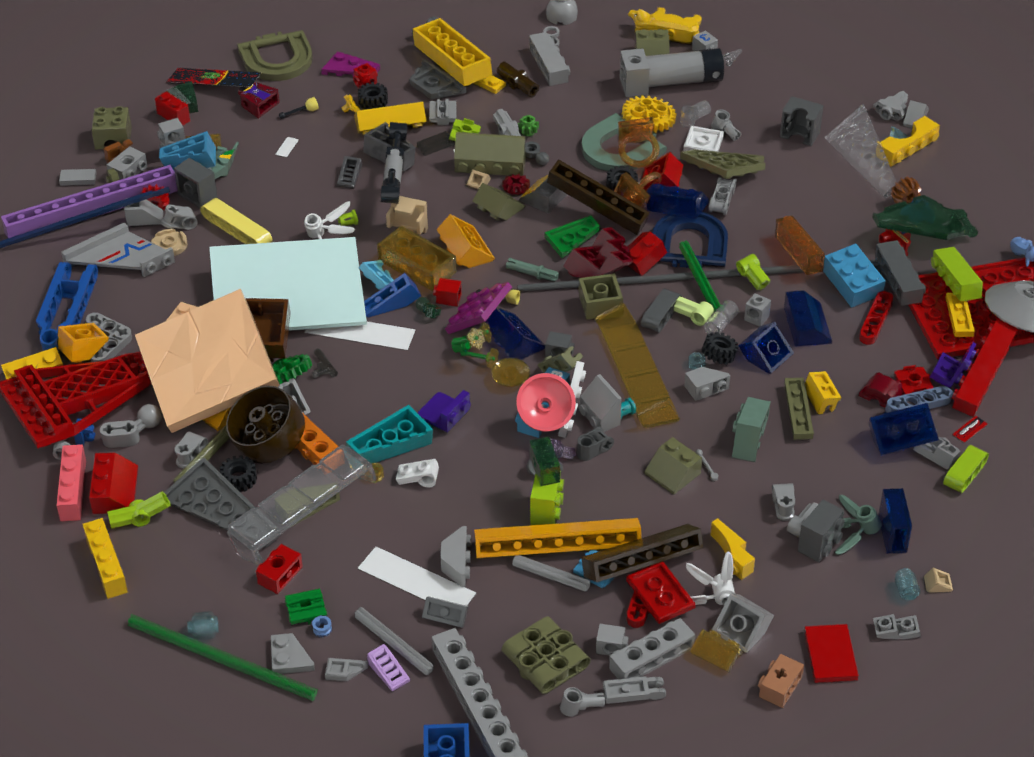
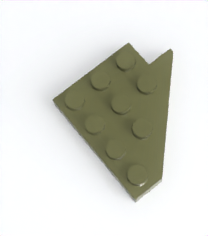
M695 149L680 153V159L687 161L688 164H695L698 168L707 169L710 173L719 174L725 179L765 170L763 155Z

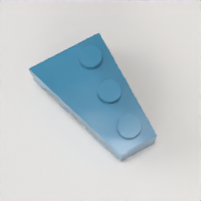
M206 131L160 148L159 158L164 166L171 165L173 170L188 158L199 162L206 168L216 167V146Z

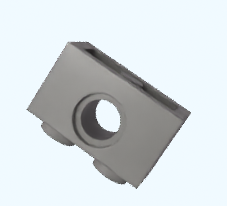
M129 146L107 164V170L113 168L118 173L119 180L138 175L147 168L146 155Z

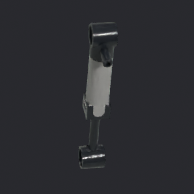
M390 122L389 139L394 140L393 147H387L380 200L383 203L399 204L404 161V148H400V140L406 141L407 123Z

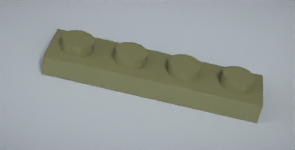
M784 378L793 439H813L814 432L804 378Z

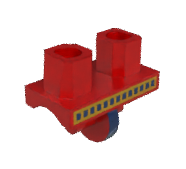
M888 224L886 225L885 232L879 235V242L885 243L898 240L900 246L904 248L906 256H908L907 249L911 243V240H909L911 234L907 230L898 231L893 225Z

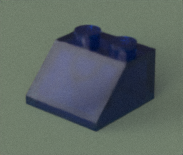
M776 322L760 326L738 345L748 362L768 374L775 371L794 354Z

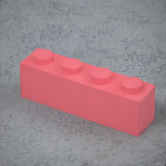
M83 444L64 445L62 447L57 496L60 522L81 520L86 469Z

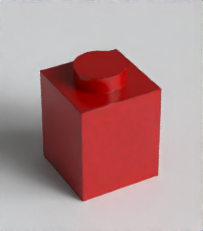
M440 278L438 285H435L433 290V296H436V304L458 307L462 295L461 281Z

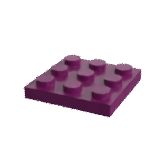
M497 283L489 289L486 287L478 293L472 292L468 295L467 301L458 308L457 314L448 320L449 324L445 327L448 334L485 322L511 290L512 286L510 283Z

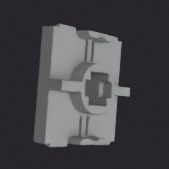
M440 99L430 101L429 121L431 123L449 125V122L455 121L457 117L456 101H448V99L446 101H440Z

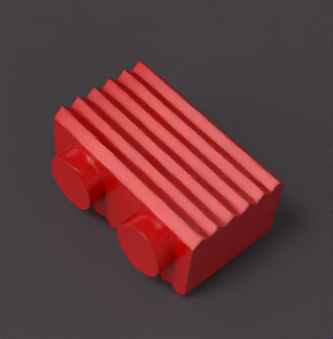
M167 91L154 99L157 114L166 120L178 118L182 126L190 122L188 104L179 100V98L172 96Z

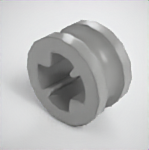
M58 441L54 444L52 454L56 459L61 460L62 447L70 445L68 442Z

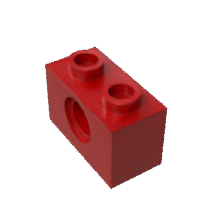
M280 544L276 550L270 553L264 563L257 567L256 576L258 584L279 594L302 569L301 553Z

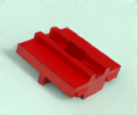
M911 365L903 367L902 370L894 371L896 380L902 384L903 395L934 388L930 381V374L926 373L924 367Z

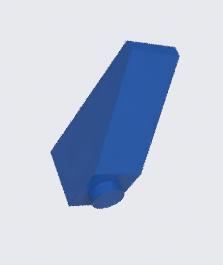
M406 273L402 274L364 301L366 317L369 318L408 306L421 297L416 284Z

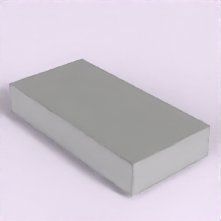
M96 169L61 170L60 186L95 185Z

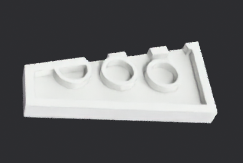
M579 361L576 362L571 381V388L575 398H580L582 387H579V382H584L586 371L583 370L584 363ZM576 403V405H575V410H574L573 415L576 414V410H577V406H578L577 403ZM570 419L566 425L560 428L558 436L566 438L567 431L571 432L574 420Z

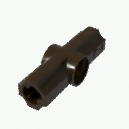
M505 61L500 63L497 73L507 80L508 85L512 89L518 88L530 97L536 96L539 91V85L529 79L525 70L521 69L518 71Z

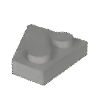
M293 633L271 635L272 671H275V674L276 672L277 674L315 671L314 662Z

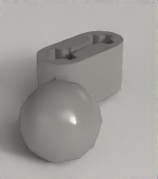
M146 404L138 410L135 422L127 420L104 423L100 427L103 445L107 448H117L138 444L140 441L139 432L144 428H154L161 422L162 413L160 409L153 404Z

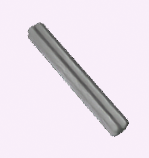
M515 555L512 565L585 592L590 587V580L521 555Z

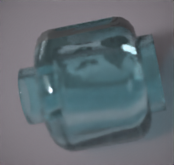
M212 611L193 613L191 620L187 621L188 633H193V637L196 640L214 638L216 633H219L218 616H214Z

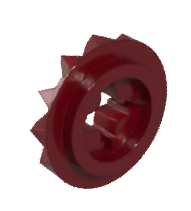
M511 174V177L506 176L502 181V187L507 193L522 194L530 188V181L526 179L525 175Z

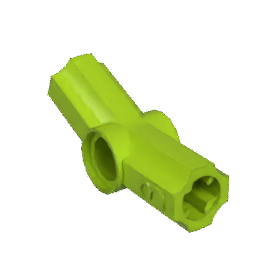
M163 491L145 501L141 499L134 500L129 504V507L107 511L111 529L129 524L138 527L145 526L150 522L151 516L171 505Z

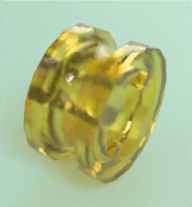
M379 463L369 464L366 467L367 480L373 483L380 482L384 478L383 466Z

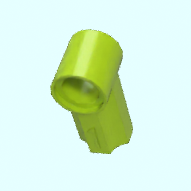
M750 254L736 262L739 273L742 276H746L756 290H762L770 284L771 280L760 267V262L755 254Z

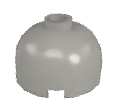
M550 0L547 4L546 17L549 22L557 25L558 22H563V25H567L576 21L578 10L574 0Z

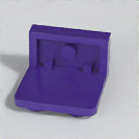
M973 342L960 362L943 352L930 377L948 388H951L953 383L958 384L963 376L962 373L968 369L972 362L971 360L977 352L974 350L976 343Z
M463 390L454 399L442 392H437L418 411V414L427 423L449 432L470 410V393Z

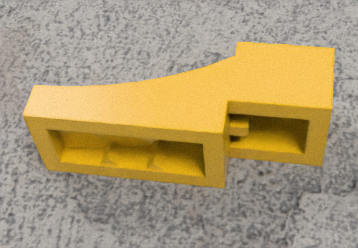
M718 518L712 521L710 536L718 542L725 554L728 551L732 554L733 575L743 580L754 572L755 558L746 551V541Z

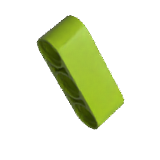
M969 445L947 472L943 484L963 493L985 466L989 453Z

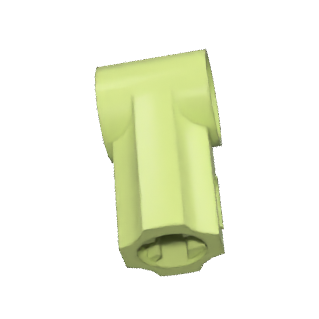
M680 296L674 305L675 312L690 317L699 326H703L714 312V308L708 302L703 301L698 304Z

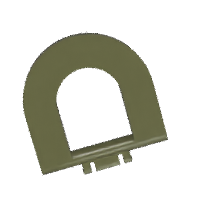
M303 30L282 34L280 31L277 32V35L271 33L262 35V38L257 36L256 40L237 44L238 52L247 71L261 72L258 78L263 80L283 81L295 78L303 74L312 63V49ZM288 42L294 54V57L285 63L271 64L261 58L257 48Z

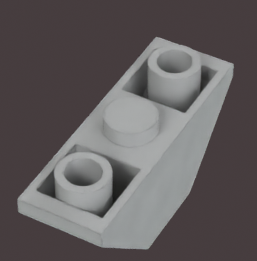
M462 526L441 542V571L461 587H466V579H470V566H466V563H470V550H467V547H471V534H467V526Z

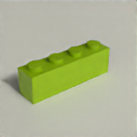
M955 247L933 250V257L931 258L932 267L936 269L939 276L942 277L960 302L982 298V280Z

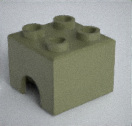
M99 107L94 109L92 136L95 150L104 149V143L107 140L119 141L122 144L125 140L130 139L132 125L128 107Z

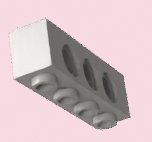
M681 618L668 622L657 631H652L644 638L635 640L629 646L613 652L610 655L609 669L617 679L642 677L694 649L696 635Z

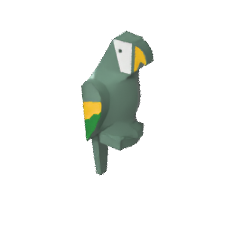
M236 142L233 149L229 151L225 147H217L216 167L208 168L214 172L215 179L228 175L239 142Z

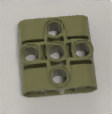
M549 616L542 618L508 639L501 649L519 669L520 676L530 680L542 694L549 693L585 670L591 661L590 657L573 641L572 634L569 631L562 630Z

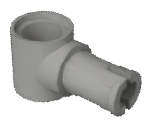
M717 110L711 124L712 129L724 131L733 141L739 139L742 133L732 125V122L729 120L730 114L726 110Z
M570 687L564 691L560 710L566 716H576L579 710H585L589 707H604L605 697L603 693L585 694L575 687Z

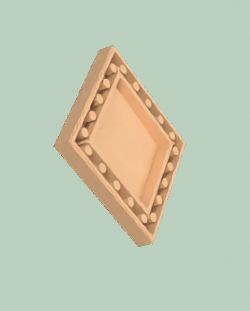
M241 289L135 335L166 425L171 433L232 407L241 396L252 389L268 385L280 386Z

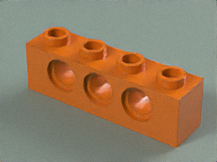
M303 413L305 418L304 433L295 449L297 448L306 460H310L317 471H321L327 476L345 465L344 451Z

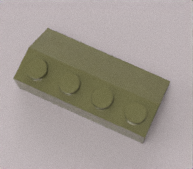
M456 132L455 172L471 173L472 170L492 175L511 176V174H520V176H523L525 168V136Z

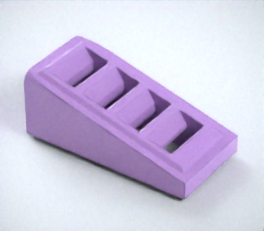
M385 644L367 654L369 666L392 692L410 682V678ZM397 675L400 676V677H398L397 679H395V680H393V681L390 680V679L394 678V677L397 676Z

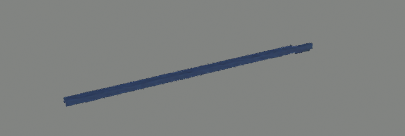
M165 187L153 192L151 190L0 241V248L169 193L170 189Z

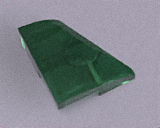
M192 82L183 83L165 91L188 104L189 113L198 112L197 99Z

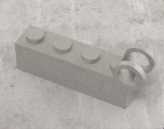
M555 26L544 28L543 33L529 35V49L549 86L568 83V75H570V68L566 66L564 57L560 55L558 48L559 39L556 38L559 36L560 30ZM554 30L556 33L548 34L547 31Z

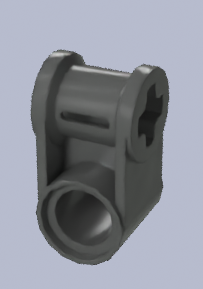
M596 427L578 437L576 455L580 460H591L593 457L610 450L614 444V439L607 436L601 427Z

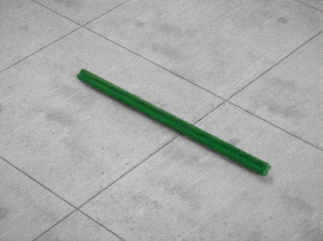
M131 614V617L128 619V626L309 700L314 701L318 693V689L315 691V688L308 687L306 684L303 686V683L301 684L299 681L296 683V680L294 681L292 678L289 680L287 676L284 678V675L283 677L282 674L277 675L275 671L270 672V670L263 669L259 665L256 667V664L254 665L252 662L249 664V661L247 662L243 658L240 659L238 656L235 658L233 654H226V652L219 651V649L217 650V648L210 647V645L203 644V642L201 643L198 640L196 642V639L187 638V636L181 633L178 634L174 630L171 631L169 628H162V626L156 623L153 624V622L144 620V618L135 617V615Z

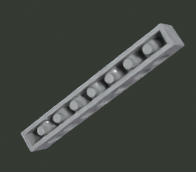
M456 628L432 636V650L488 756L528 757L525 749L521 750L517 734L515 732L512 733L510 730V722L507 716L502 715L498 699L493 698L490 684L484 682L480 666L476 667L472 651L467 650L464 636L459 635Z

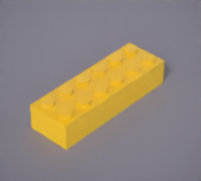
M441 18L412 29L414 45L463 86L471 85L492 75L491 58Z

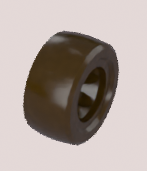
M269 385L257 387L241 396L232 406L226 421V430L234 446L245 457H249V460L252 459L256 463H270L286 456L299 443L305 428V418L296 401L283 389Z

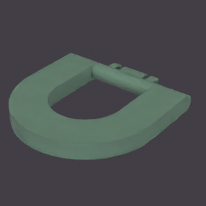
M617 113L592 126L582 138V154L584 158L594 167L604 171H610L615 166L618 168L620 166H623V168L629 166V169L633 168L636 170L667 151V147L654 139L656 137L654 132L648 133L647 130L641 131V128L635 129V126H629L630 123H625V119ZM623 130L629 131L645 142L624 154H612L601 147L604 141Z

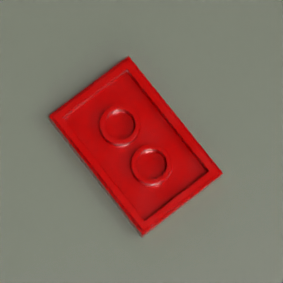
M663 561L626 576V581L658 624L695 609V602Z
M848 625L805 626L804 633L814 682L858 680L859 675Z

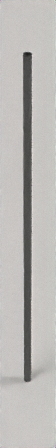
M876 259L870 260L874 267L879 266ZM821 263L761 268L765 274L820 271L823 269ZM737 269L704 271L707 279L742 276ZM692 272L619 277L617 281L619 285L694 280L695 278ZM579 280L517 285V289L520 292L579 288Z

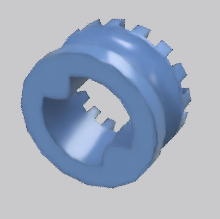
M318 616L313 620V633L316 636L324 637L330 634L332 626L331 620L328 617ZM320 624H321V625L324 624V628H318V627L320 626Z

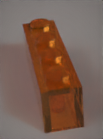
M793 216L776 219L775 238L804 273L810 275L823 272L825 253Z

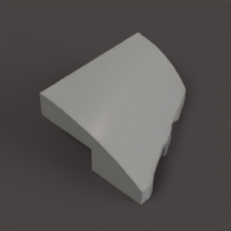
M932 427L925 433L923 439L916 443L913 450L948 470L961 451L953 446L945 437L942 438L935 435L937 430Z

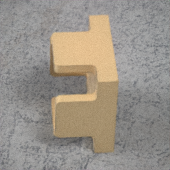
M399 196V204L391 203V207L386 214L387 227H399L396 237L413 240L416 233L420 235L421 233H426L428 230L427 202Z

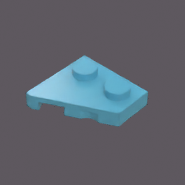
M381 260L362 262L359 269L366 278L371 279L376 284L377 289L381 290L394 281L388 270L383 271L382 266L384 263Z

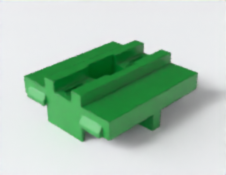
M320 588L285 596V604L288 609L291 625L308 622L309 625L316 617H327L328 615Z

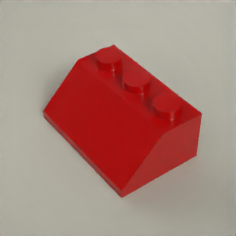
M115 452L95 453L89 495L93 514H108L107 511L129 507V504L135 500L138 477L137 464Z

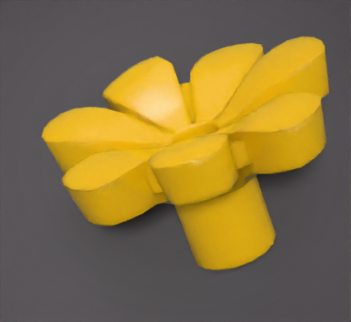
M346 94L344 96L346 104L341 107L345 113L349 110L356 113L360 108L356 106L352 96Z

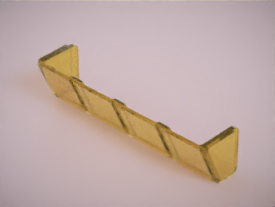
M620 303L596 316L595 321L601 329L629 396L636 405L637 417L643 427L649 428L678 422L680 417L640 329L624 303Z

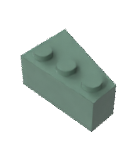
M748 397L745 404H741L740 412L737 414V419L734 421L732 432H735L733 458L752 462L756 461L757 449H759L761 443L759 440L765 431L771 401Z

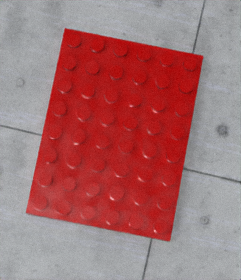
M1026 258L971 266L983 282L982 298L967 300L975 331L974 337H954L946 303V293L953 292L946 285L942 277L939 276L938 272L918 275L921 283L925 285L926 292L923 294L922 302L909 304L908 306L935 357L939 359L943 352L951 357L964 355L973 342L976 343L974 350H981L980 344L984 335L988 337L987 330L991 322L995 324L998 318L988 308L985 302V292L997 284L1022 280L1034 282V262H1029V266L1026 267ZM1018 329L1011 347L1034 343V333Z

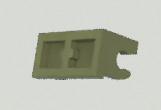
M571 346L564 353L554 357L547 356L538 366L544 373L548 367L568 372L574 369L576 362L580 361L583 355L579 352L572 357L571 351L574 347Z

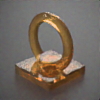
M648 117L618 122V152L621 159L626 164L638 168L652 164L659 155V143L653 136V118ZM648 140L652 144V154L645 160H633L625 152L626 143H638Z
M626 172L621 175L614 192L644 209L650 196L660 185L662 176L659 172H652L637 183ZM654 180L650 187L645 191L643 187L650 181Z

